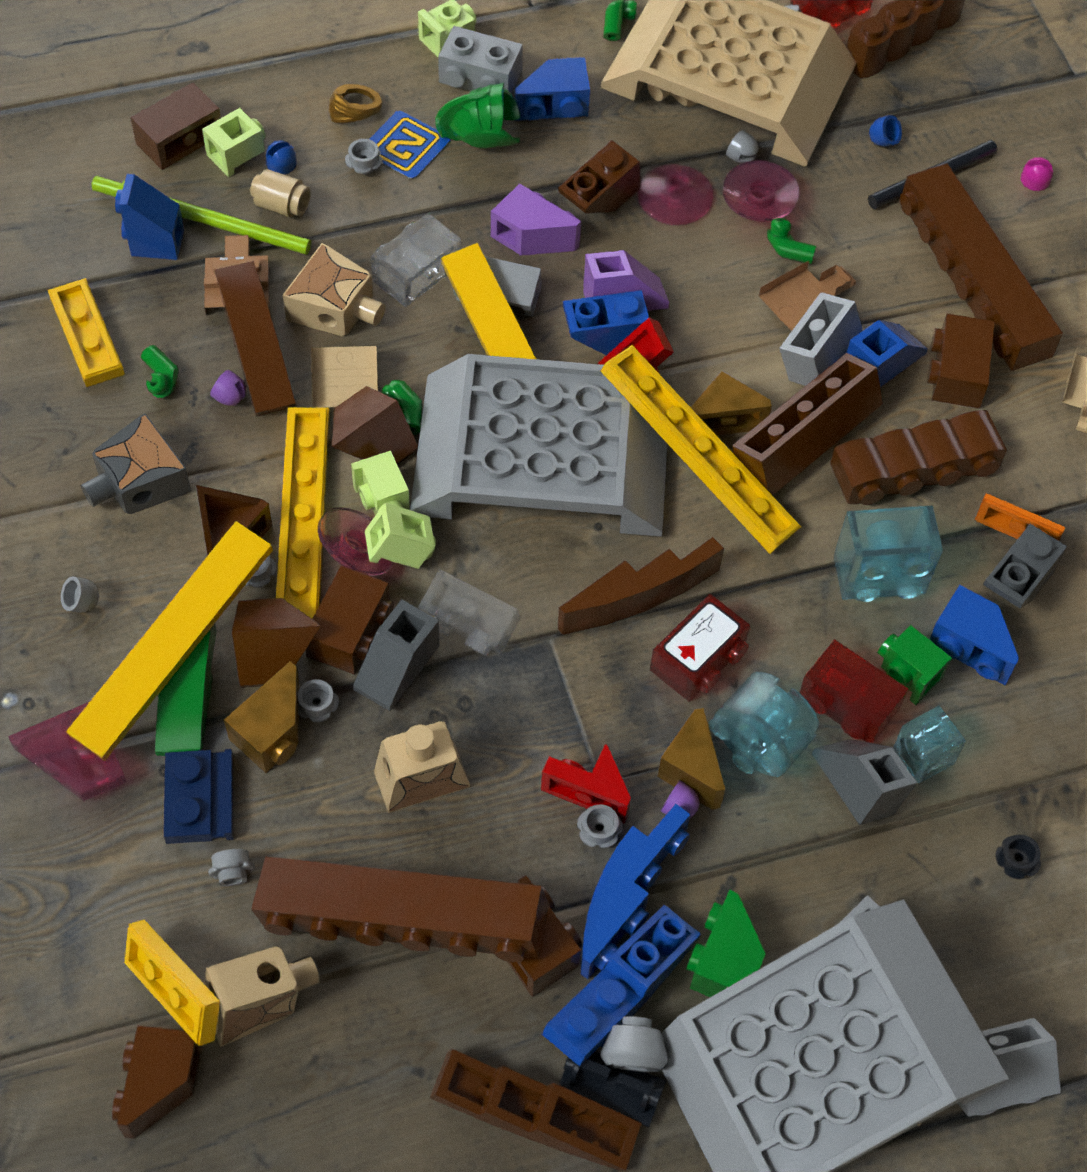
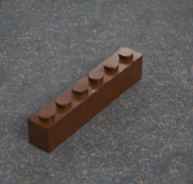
M946 163L908 175L900 196L901 208L906 215L910 216L918 228L920 238L924 243H928L936 255L939 267L947 272L955 284L958 296L966 301L974 313V317L995 321L993 345L997 355L1005 360L1011 371L1052 358L1063 332L949 165Z
M265 856L251 910L265 930L282 936H288L292 934V931L307 932L311 936L325 941H335L338 936L355 938L358 942L369 946H381L385 941L401 943L407 949L420 952L428 951L430 947L446 948L451 953L463 957L476 956L477 952L495 954L497 958L508 962H522L524 958L539 959L549 903L542 886Z

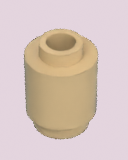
M265 169L261 175L257 174L254 177L250 194L254 197V204L258 207L287 217H293L294 215L301 217L309 205L311 190L310 187L303 184L302 180Z

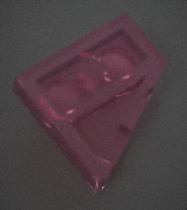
M89 702L8 736L15 751L83 801L127 782L114 751L104 761L66 733L67 729Z

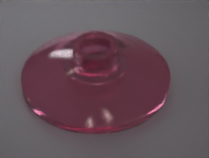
M748 161L734 167L727 174L723 184V196L727 205L736 214L753 221L769 222L775 218L787 216L795 208L799 198V186L794 176L778 164L768 161Z
M676 164L663 165L652 169L642 178L641 189L638 191V201L645 213L651 218L665 224L685 225L696 222L707 214L713 201V189L708 179L693 168Z
M345 507L332 508L326 511L318 522V535L326 551L338 563L369 576L382 575L389 571L394 562L383 558L378 563L369 561L365 529L373 520L362 512Z

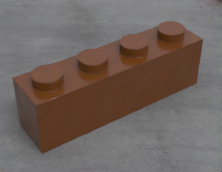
M848 353L844 354L733 444L734 455L774 495L883 405L877 367Z

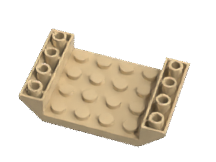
M649 0L602 80L600 88L635 101L644 83L702 104L777 133L772 154L806 167L855 69L856 61L830 23L768 0Z

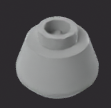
M623 1017L622 1025H614L600 1053L606 1066L629 1071L658 1072L668 1062L661 1031L652 1028L651 1019L642 1017Z

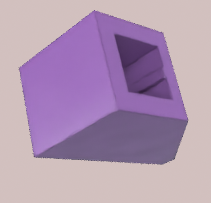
M521 184L513 189L491 211V237L519 255L571 252L580 246L581 221L571 212L562 210L546 200L540 193L533 192Z
M625 250L585 254L583 286L585 298L642 290L647 311L669 308V301L660 278Z

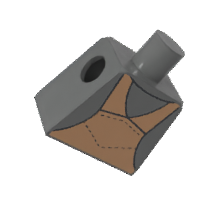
M146 413L132 421L93 451L92 456L99 475L80 485L92 507L114 496L127 514L139 512L191 491L186 467Z

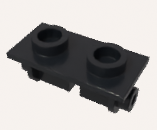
M594 1052L580 1067L567 1057L563 1068L564 1072L559 1082L560 1086L630 1117L648 1128L666 1084V1080L646 1072L608 1067L597 1052Z

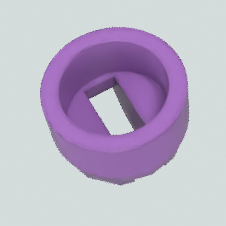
M228 369L218 378L211 390L210 396L221 404L235 406L246 395L245 382Z
M679 780L664 803L661 812L667 814L677 804L690 813L691 818L699 808L698 794L690 786Z

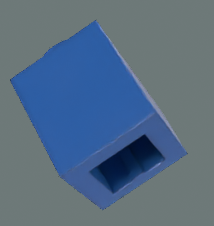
M585 57L548 59L515 88V101L520 111V118L515 121L588 116L590 85Z
M127 174L123 190H117L115 209L117 214L122 215V238L128 240L131 256L178 260L184 234L180 205L135 174Z
M642 290L563 301V309L570 337L604 355L611 352L649 318Z
M877 320L850 340L847 353L876 366L881 387L924 356L928 348L900 324Z
M959 585L936 622L929 640L951 656L952 659H957L974 668L982 677L996 680L1006 685L1019 657L1000 607Z

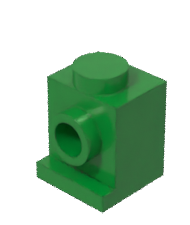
M912 625L899 637L895 633L891 634L877 652L884 658L881 668L886 671L888 677L895 684L906 687L912 692L909 700L914 705H917L943 679L952 659L951 656Z

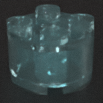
M764 672L752 673L716 711L708 724L710 730L718 738L722 739L725 745L732 751V761L741 771L746 774H752L756 770L769 776L780 777L817 736L814 732L819 727V721L811 705L798 691L792 688L788 693L776 686L780 680L779 678Z

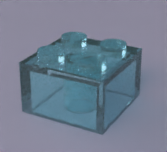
M933 505L847 511L833 556L842 600L856 599L867 602L878 597L899 596L900 598L909 599L920 594H926L943 551Z

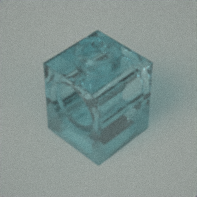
M939 705L902 725L893 749L917 783L920 784L954 765L966 740Z

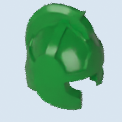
M504 83L490 84L483 88L479 87L466 95L452 99L438 111L435 117L436 129L441 138L447 137L456 141L461 140L480 149L512 146L520 143V137L514 138L502 129L504 119L517 120L520 118L519 107L514 97L507 89H504Z

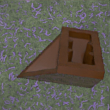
M365 386L334 409L332 447L361 460L391 451L397 465L418 450L416 440L398 401L377 390Z
M196 485L207 556L235 521L261 538L273 526L269 503L263 499Z
M283 598L238 601L232 627V637L240 687H261L290 661L296 665L321 625Z

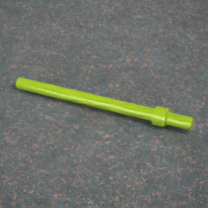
M95 176L91 187L93 191L116 197L117 190H123L125 180L120 183ZM170 198L180 205L182 218L235 234L248 235L249 238L308 255L310 251L311 240Z

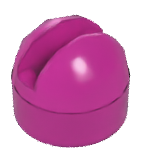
M1042 157L1032 158L1023 168L1020 177L1022 184L1033 191L1045 190L1050 185L1053 177L1052 164Z

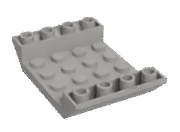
M467 354L427 376L410 510L430 516V518L452 519L454 502L613 514L621 515L620 533L662 537L667 443L601 373L600 370L604 365Z
M904 899L851 916L679 1015L661 1033L668 1056V1062L662 1068V1071L713 1172H834L958 1102L965 1105L1010 1080Z

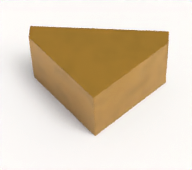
M721 371L691 408L716 435H726L751 431L770 415L772 405L770 399Z
M704 708L695 709L662 755L657 777L674 787L679 780L684 782L698 794L700 803L710 809L721 808L725 786Z

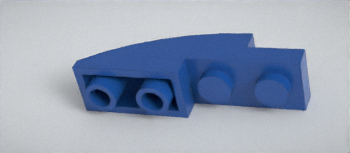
M675 804L648 836L632 826L607 862L595 888L585 925L580 974L587 980L597 968L601 971L605 968L610 956L619 949L616 945L624 935L628 933L632 936L647 920L649 913L645 910L649 893L645 890H648L659 877L662 871V867L659 865L668 854L675 857L690 838L687 828L691 814L679 805Z
M664 904L610 956L605 968L546 1024L542 1035L580 1067L600 1046L603 1047L614 1025H622L623 1017H633L697 942L701 933Z

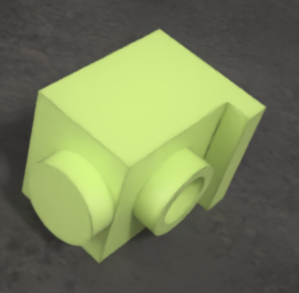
M449 0L429 12L425 9L418 11L419 39L437 57L453 26L475 31L476 16L468 4L460 6L455 0Z
M240 108L202 129L207 156L228 177L235 174L234 169L265 151L263 139L266 136L262 125L255 118L251 119Z
M391 451L351 463L353 487L356 493L359 492L365 510L372 508L376 516L384 503L410 510L409 489Z
M384 503L365 529L370 562L378 563L383 558L394 563L419 569L423 562L433 555L436 539L433 536L430 516L392 504Z

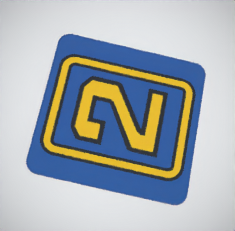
M403 111L395 112L369 139L377 144L381 152L380 156L383 158V164L409 178L417 177L450 142V139L447 137L441 138L438 131Z

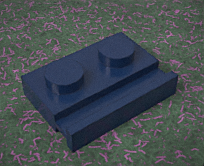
M225 749V752L212 753L211 750L166 752L164 787V840L166 844L213 841V838L233 840L232 749Z

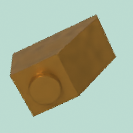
M291 661L224 719L228 739L265 773L276 764L281 765L289 760L299 744L297 696L300 685L297 667Z

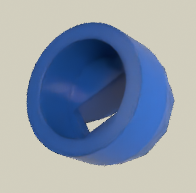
M888 115L876 119L870 126V139L875 145L882 147L898 144L902 137V127L898 118L894 115Z
M283 140L274 141L268 146L266 151L268 169L281 174H288L295 169L297 165L296 153L288 142Z

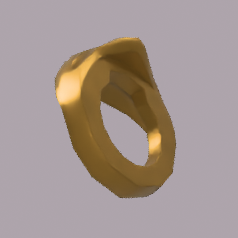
M358 84L339 86L333 91L329 99V115L335 123L367 119L379 113L382 107V99L379 93L369 87ZM359 93L371 98L373 103L365 105L349 103L344 97L346 94Z

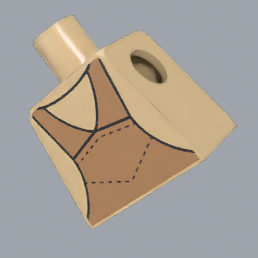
M321 243L283 294L287 321L339 336L348 335L359 319L377 326L385 312V304L373 299L371 274Z
M439 721L429 725H414L407 732L387 737L381 742L374 774L388 813L470 787L458 750L445 722Z
M275 946L207 967L205 985L220 1000L215 1035L220 1047L294 1013L298 991L319 983L318 970L311 956L288 963L282 949Z

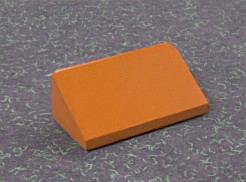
M987 493L975 518L977 522L1016 539L1021 536L1030 523L1058 541L1065 530V527Z

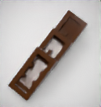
M254 261L215 269L234 345L237 349L244 379L247 382L255 416L285 410L288 407H295L296 402Z
M712 537L681 560L668 549L638 571L625 560L559 607L557 629L562 634H568L604 626L648 611L675 598L720 570L724 547Z
M454 1049L447 1052L430 1099L521 1137L622 1172L627 1169L641 1126L640 1122L558 1084L551 1083L546 1086L505 1066L496 1069Z

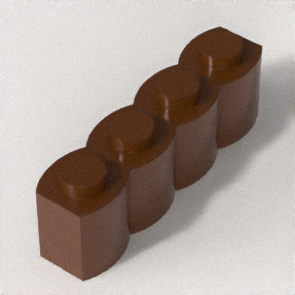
M895 0L882 6L876 16H869L859 20L850 30L846 47L856 61L853 73L860 79L871 77L880 72L886 62L896 61L904 57L910 51L911 46L921 45L929 41L935 35L936 30H943L953 26L961 17L965 0Z
M976 410L958 415L950 420H933L912 429H896L874 438H859L845 442L834 448L830 465L848 504L861 503L863 505H871L880 501L886 494L907 496L916 493L924 485L939 484L940 486H948L958 481L961 476H988L997 471L1001 466L1007 449L988 411Z

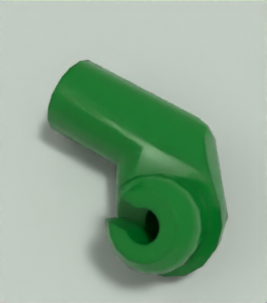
M614 0L607 6L604 19V39L617 41L621 38L623 19L634 20L636 18L637 2L635 0Z
M784 218L773 219L771 221V229L767 230V239L776 253L782 258L802 263L809 261L808 264L811 265L816 246L795 241L789 233L791 229L789 220Z
M156 345L148 346L142 352L141 359L154 373L151 374V381L146 380V387L153 396L165 398L175 390L179 368Z
M392 380L390 384L383 386L381 393L398 401L412 434L417 435L421 429L422 400L405 381Z

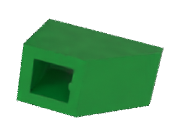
M729 890L723 905L714 902L704 926L705 929L712 931L706 946L700 943L696 944L686 968L694 972L690 989L708 997L716 995L759 970L766 954L739 894Z

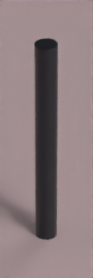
M988 140L930 168L947 163L955 173L996 154L997 145L993 140ZM906 179L869 195L868 203L870 207L877 209L900 198Z

